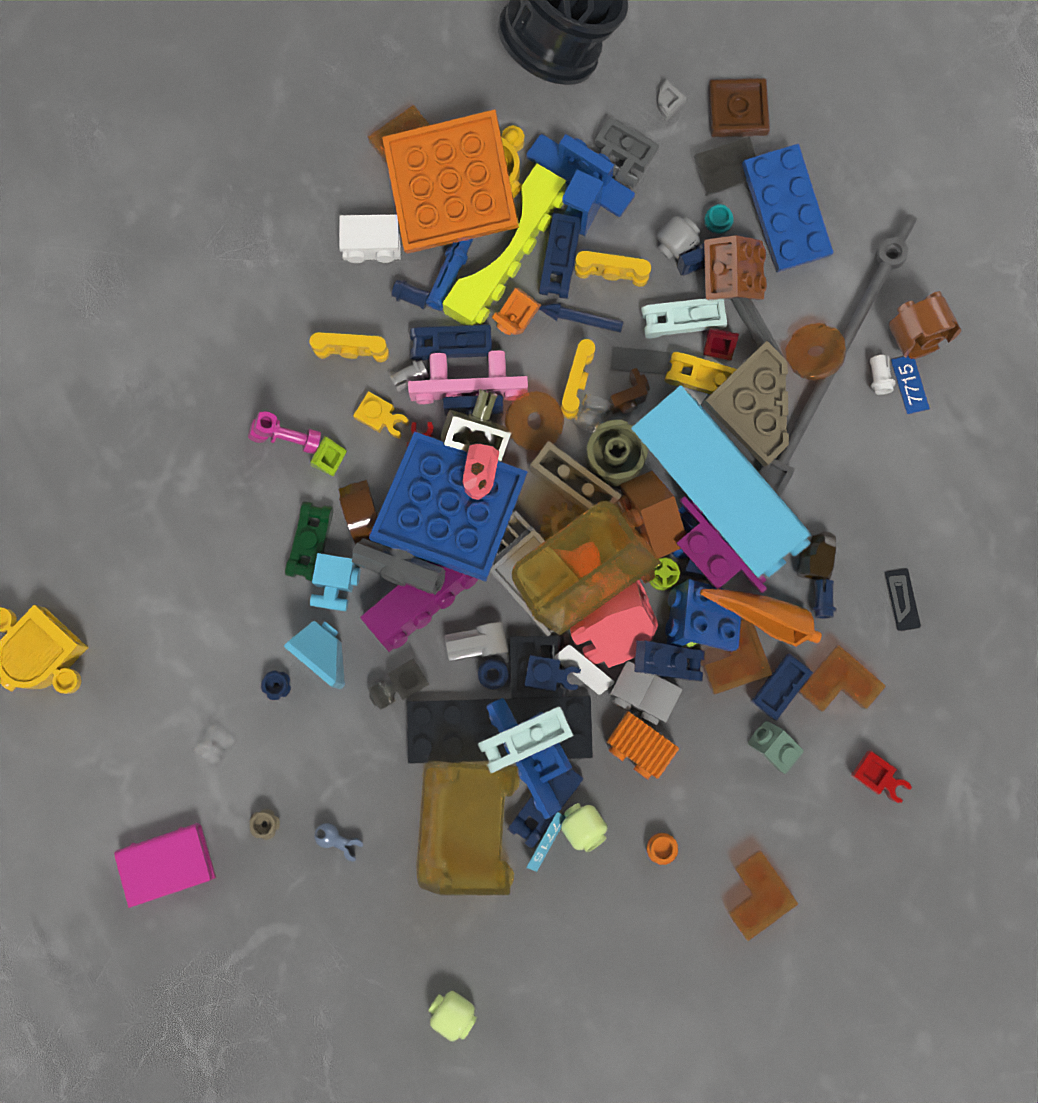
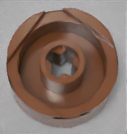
M940 291L930 294L920 302L908 301L897 308L899 314L889 322V328L905 358L909 356L910 359L920 358L940 349L938 344L946 339L950 343L961 332V328L950 306Z

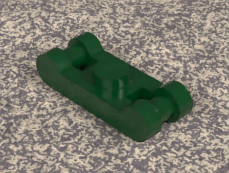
M302 502L290 557L285 568V576L295 578L296 575L305 577L307 581H312L317 553L324 554L334 512L333 507L324 505L321 508L313 506L312 502ZM311 517L320 519L319 527L309 526ZM301 556L310 557V563L308 565L300 564Z

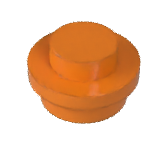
M657 833L647 843V854L653 862L659 865H666L677 857L678 844L671 835Z

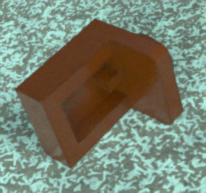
M637 367L631 369L629 375L633 387L610 396L608 404L613 414L620 411L622 414L630 413L638 408V404L646 401L647 391H650L649 382L645 374L640 375Z

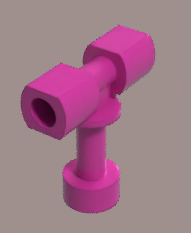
M264 411L259 412L256 419L252 421L248 438L256 443L265 442L268 436L271 437V443H274L276 438L303 445V452L315 455L319 446L321 432L308 429L305 434L280 427V420L274 414Z

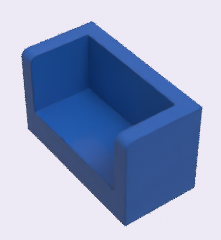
M576 170L562 197V202L568 205L564 215L582 218L579 234L586 236L600 208L604 182Z

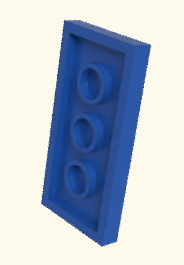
M799 143L744 160L742 167L776 273L830 257L834 254Z

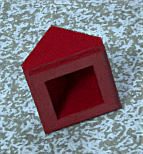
M709 328L703 355L732 361L739 333Z

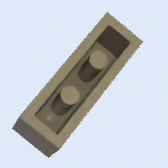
M550 441L547 442L530 464L531 473L601 525L619 503L622 496Z

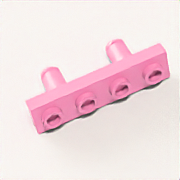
M500 350L488 352V378L448 379L446 354L433 353L429 355L430 380L408 381L411 401H416L417 404H431L434 400H443L445 397L478 396L479 389H485L486 392L491 391L509 401L520 400L522 396H528L527 376L507 377L505 352Z

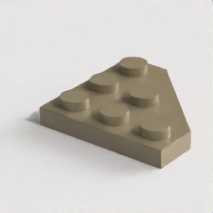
M768 341L761 345L703 402L715 417L764 467L768 466L789 445V433H787L788 391H786L788 362Z

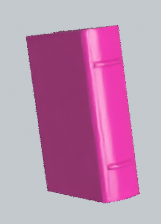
M199 823L184 828L179 827L178 830L139 843H131L130 846L114 852L128 908L216 878L202 826Z

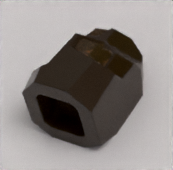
M823 531L812 536L810 539L811 543L800 552L797 570L798 577L811 580L823 579V581L831 579L836 554V536L830 532Z

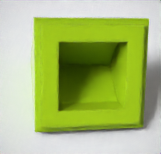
M324 436L310 465L328 475L334 476L347 450Z

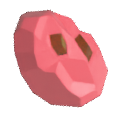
M483 444L469 445L463 475V486L465 493L472 499L480 500L493 487L499 458V451L493 446Z

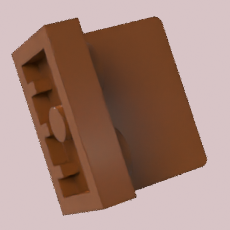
M738 235L704 240L706 300L730 298L763 300L764 292L767 288V280L764 276L766 249L763 241Z

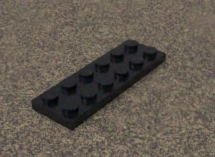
M591 696L505 699L518 725L541 712L546 713L560 707L573 734L572 737L559 742L568 759L593 758ZM499 699L407 701L408 764L489 761L485 751L481 752L478 743L500 734L498 729L491 723L486 707ZM504 743L496 746L501 758L509 755L505 750Z

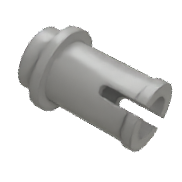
M414 360L412 361L413 365L390 375L398 392L408 387V381H424L429 376L422 360L418 362Z

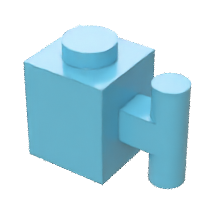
M317 553L312 584L316 587L325 588L324 595H311L310 606L346 612L349 600L338 598V592L352 593L353 585L358 586L361 568H357V565L350 558Z

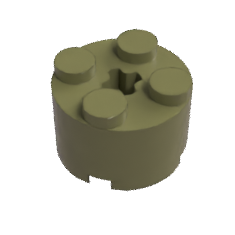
M610 420L600 424L590 436L587 444L585 461L588 471L609 486H620V484L636 478L640 474L648 454L647 446L631 429L633 426L624 420ZM612 449H616L617 453H622L620 458L610 455Z

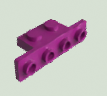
M685 496L681 498L680 504L698 523L694 529L677 542L682 551L716 589L721 588L741 571L760 593H763L767 589L763 584L767 581L763 575L757 577L747 567L736 551L722 539L723 536L712 523L709 524L701 515L703 512L692 499L688 501Z

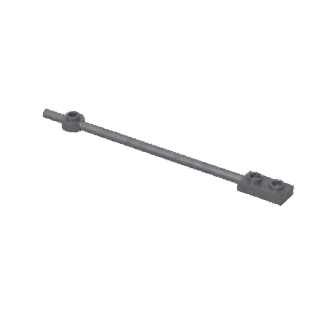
M911 214L906 215L894 238L886 239L881 243L877 252V261L880 266L790 433L789 445L779 454L777 460L774 459L766 467L762 466L759 472L780 498L795 471V468L789 466L788 463L890 270L900 268L906 261L909 251L905 242L917 221V218ZM887 254H893L896 258L890 259L887 257Z

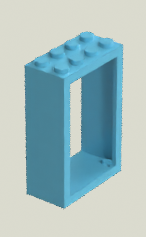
M681 385L631 428L757 577L764 573L769 578L787 563L783 558L790 552L795 557L811 543L807 539L811 535L810 531L699 402Z

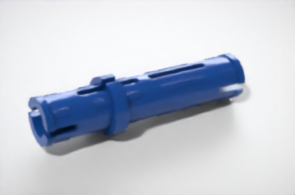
M473 239L452 243L451 247L447 248L445 261L425 301L432 309L443 310L442 303L451 291L461 266L465 265L468 260L467 253Z

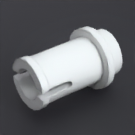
M874 356L870 359L874 381L871 384V388L875 390L877 395L891 393L896 383L891 378L889 356Z

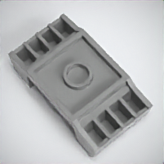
M515 511L511 516L490 573L530 616V620L548 637L590 600L593 595L536 530Z

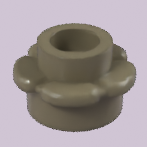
M262 809L261 812H255L249 821L251 834L255 838H262L263 840L273 838L275 832L280 828L279 818L270 809ZM264 821L267 822V827L262 826Z

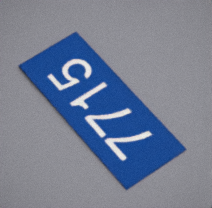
M909 356L892 359L891 362L907 414L930 409L915 359H910Z

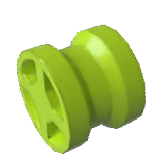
M660 558L654 561L647 573L648 582L656 590H668L678 581L680 570L672 559Z

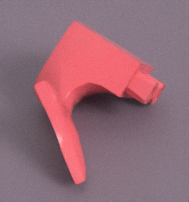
M591 540L580 544L572 551L553 549L578 578L595 582L604 588L598 601L583 612V620L570 626L571 637L576 645L589 640L593 642L583 647L584 657L594 665L605 662L608 668L636 656L637 641H651L658 627V621L656 616H654L648 595L637 574L628 571L599 570L600 553Z

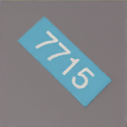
M559 812L556 813L526 868L538 871L561 829L562 822L566 819L565 815Z

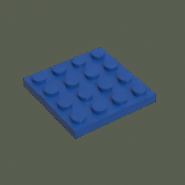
M414 431L370 533V540L393 549H402L418 558L486 582L528 471L498 461L494 484L490 492L480 500L472 499L465 493L463 486V475L468 452L446 446L438 439ZM480 463L472 464L471 472L478 475L483 471L484 465ZM486 480L480 481L478 485L479 490L485 487Z

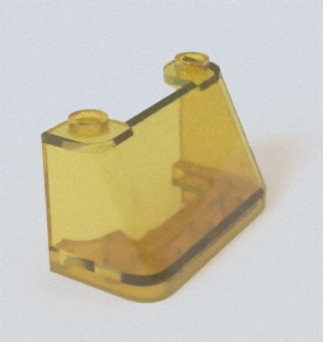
M428 761L423 776L417 859V882L421 889L438 895H510V886L513 884L514 873L508 863L501 860L504 802L505 797H511L519 787L520 779L517 773V766L508 765L490 773L487 764Z

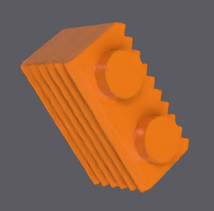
M629 711L624 714L606 740V743L611 746L608 751L622 762L626 757L636 764L633 770L649 780L651 775L659 779L680 749Z

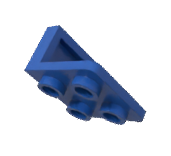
M688 579L672 588L668 597L670 614L665 626L667 645L682 647L690 642H695L730 652L739 648L741 617L700 594L701 589H716L713 585Z

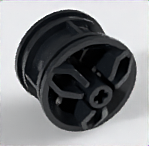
M510 0L499 16L498 34L508 54L529 73L555 84H579L587 80L595 71L602 52V41L609 38L614 30L624 21L628 12V0Z

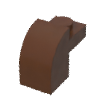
M366 479L338 489L342 511L355 545L362 538L371 541L370 533L378 517Z

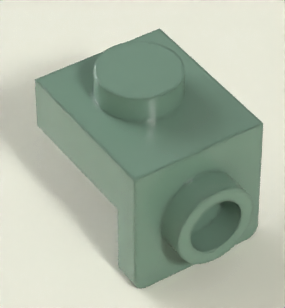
M765 721L748 741V745L761 753L783 774L789 771L804 752L783 729L769 721Z

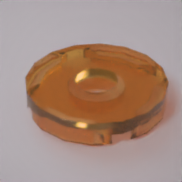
M813 323L805 325L796 330L789 344L787 343L786 357L788 365L801 378L809 380L825 379L836 373L843 365L846 357L845 339L838 329L826 326V324ZM814 346H821L824 349L823 353L819 356H811L808 354V351Z
M538 391L523 393L516 397L506 410L505 426L511 433L510 438L522 449L542 450L548 441L554 444L563 431L564 417L562 409L556 399L547 393ZM533 412L537 413L541 418V424L536 430L528 425V417Z

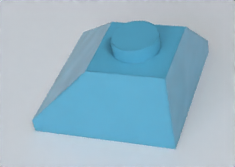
M312 621L290 639L284 647L331 687L342 689L345 685L342 642L336 638L339 632L326 621L322 625Z

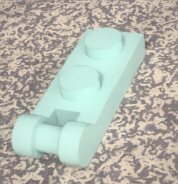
M705 298L652 304L641 309L642 317L646 319L647 326L644 328L646 338L709 330V328L722 329L727 326L724 299L711 301ZM665 316L666 323L658 324L657 317Z
M557 707L478 743L481 752L485 751L489 760L487 766L490 773H493L570 738L573 734L561 708ZM505 742L510 754L501 758L496 746Z

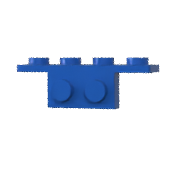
M541 134L526 154L528 160L534 164L538 163L565 179L567 185L570 184L576 170L603 181L600 206L617 217L622 216L634 199L635 193L612 178L614 164L602 153H595L578 138L573 139L565 134L558 144L544 134Z
M504 698L486 706L489 712V719L498 729L499 733L518 726ZM541 712V713H539V714H537V715L531 717L530 719H528V720H526V721H529V720H531V719H533V718H535V717H537V716H540V715H542V714H544V713ZM504 742L505 750L507 751L508 754H510V753H509V750H508V748H507V746H506V744H505V742ZM557 743L515 762L521 780L527 784L533 795L535 807L543 814L545 819L562 809L548 781L572 768L560 743Z

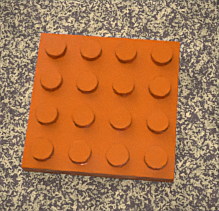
M495 109L382 137L403 248L406 254L519 228L498 116Z

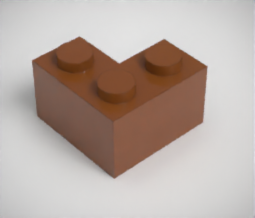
M653 470L620 484L623 496L620 498L621 505L626 514L630 512L635 526L640 528L641 533L637 537L644 551L649 550L655 559L681 549L677 542L686 534L675 496Z

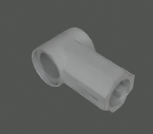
M503 622L485 624L476 627L475 630L445 635L449 661L476 656L491 657L508 653Z

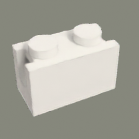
M340 215L339 249L340 252H343V260H348L351 263H362L365 260L389 263L394 259H401V232L397 215Z

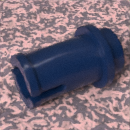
M403 279L402 281L397 280L395 282L391 296L395 297L397 302L403 300L421 307V309H425L427 306L425 301L430 292L407 284V280Z
M823 579L815 580V607H812V612H815V618H833L834 612L837 611L833 601L834 581L826 579L825 592H823Z

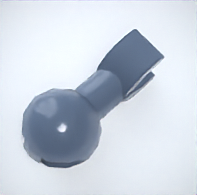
M322 824L318 826L314 833V840L317 845L322 848L334 846L344 851L346 859L352 862L356 860V857L349 853L348 847L345 845L351 846L355 844L363 847V841L358 838L348 840L340 836L338 829L333 824ZM319 829H322L325 832V834L319 836L317 835V831Z

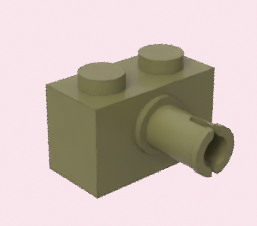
M479 389L473 413L469 415L449 409L440 436L443 444L466 452L469 450V445L483 444L493 446L499 451L498 461L501 462L511 433L505 426L489 420L498 395L491 391L486 392L485 389Z

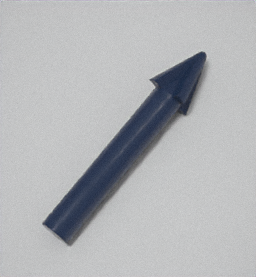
M561 303L541 305L539 308L540 311L555 321L560 318L621 333L623 321L561 307Z

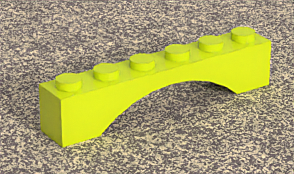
M538 163L534 166L521 186L522 216L519 228L510 245L499 258L486 268L473 275L458 279L442 303L444 314L464 326L482 325L486 321L490 313L488 308L494 300L496 302L500 300L506 289L504 284L509 277L514 278L521 267V259L525 254L529 255L537 242L535 238L540 231H546L551 223V214L555 208L560 209L564 204L562 197L566 190L565 179Z

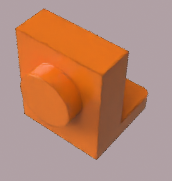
M515 288L500 312H495L492 319L498 322L496 327L509 336L511 334H522L541 307V304L520 288Z

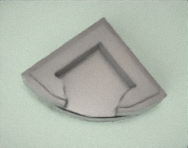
M668 80L662 84L658 96V109L665 121L669 120L686 103L687 99Z

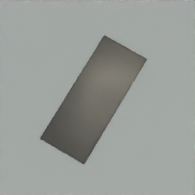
M613 346L610 369L631 371V369L637 367L639 372L666 374L669 371L670 352Z

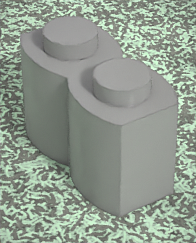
M627 661L610 693L615 698L613 703L627 711L631 707L638 709L642 712L640 716L642 719L656 726L659 721L666 723L683 689L658 676L634 672L635 664Z

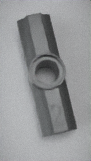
M363 538L359 543H356L353 549L352 562L355 565L378 573L382 578L400 586L407 584L429 594L436 595L445 582L446 571L444 568L422 561L402 549H390Z

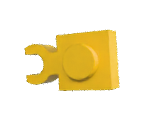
M369 391L353 415L355 420L378 433L381 432L384 426L387 427L389 433L398 439L402 435L394 429L395 424L401 422L404 425H409V420L406 416L402 414L392 415L395 409L394 405Z

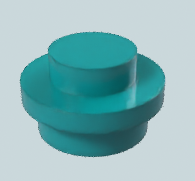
M715 205L709 208L704 218L707 229L715 234L727 232L732 227L734 221L731 210L725 205Z

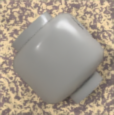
M675 216L659 231L657 237L661 244L657 248L668 260L672 257L679 260L681 255L693 251L699 245L700 238L698 235L701 231L687 216L683 218Z

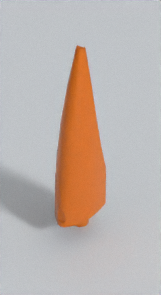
M701 589L700 591L702 596L734 612L775 639L795 647L806 640L816 644L821 640V632L814 630L812 613L805 608L748 592L722 589Z

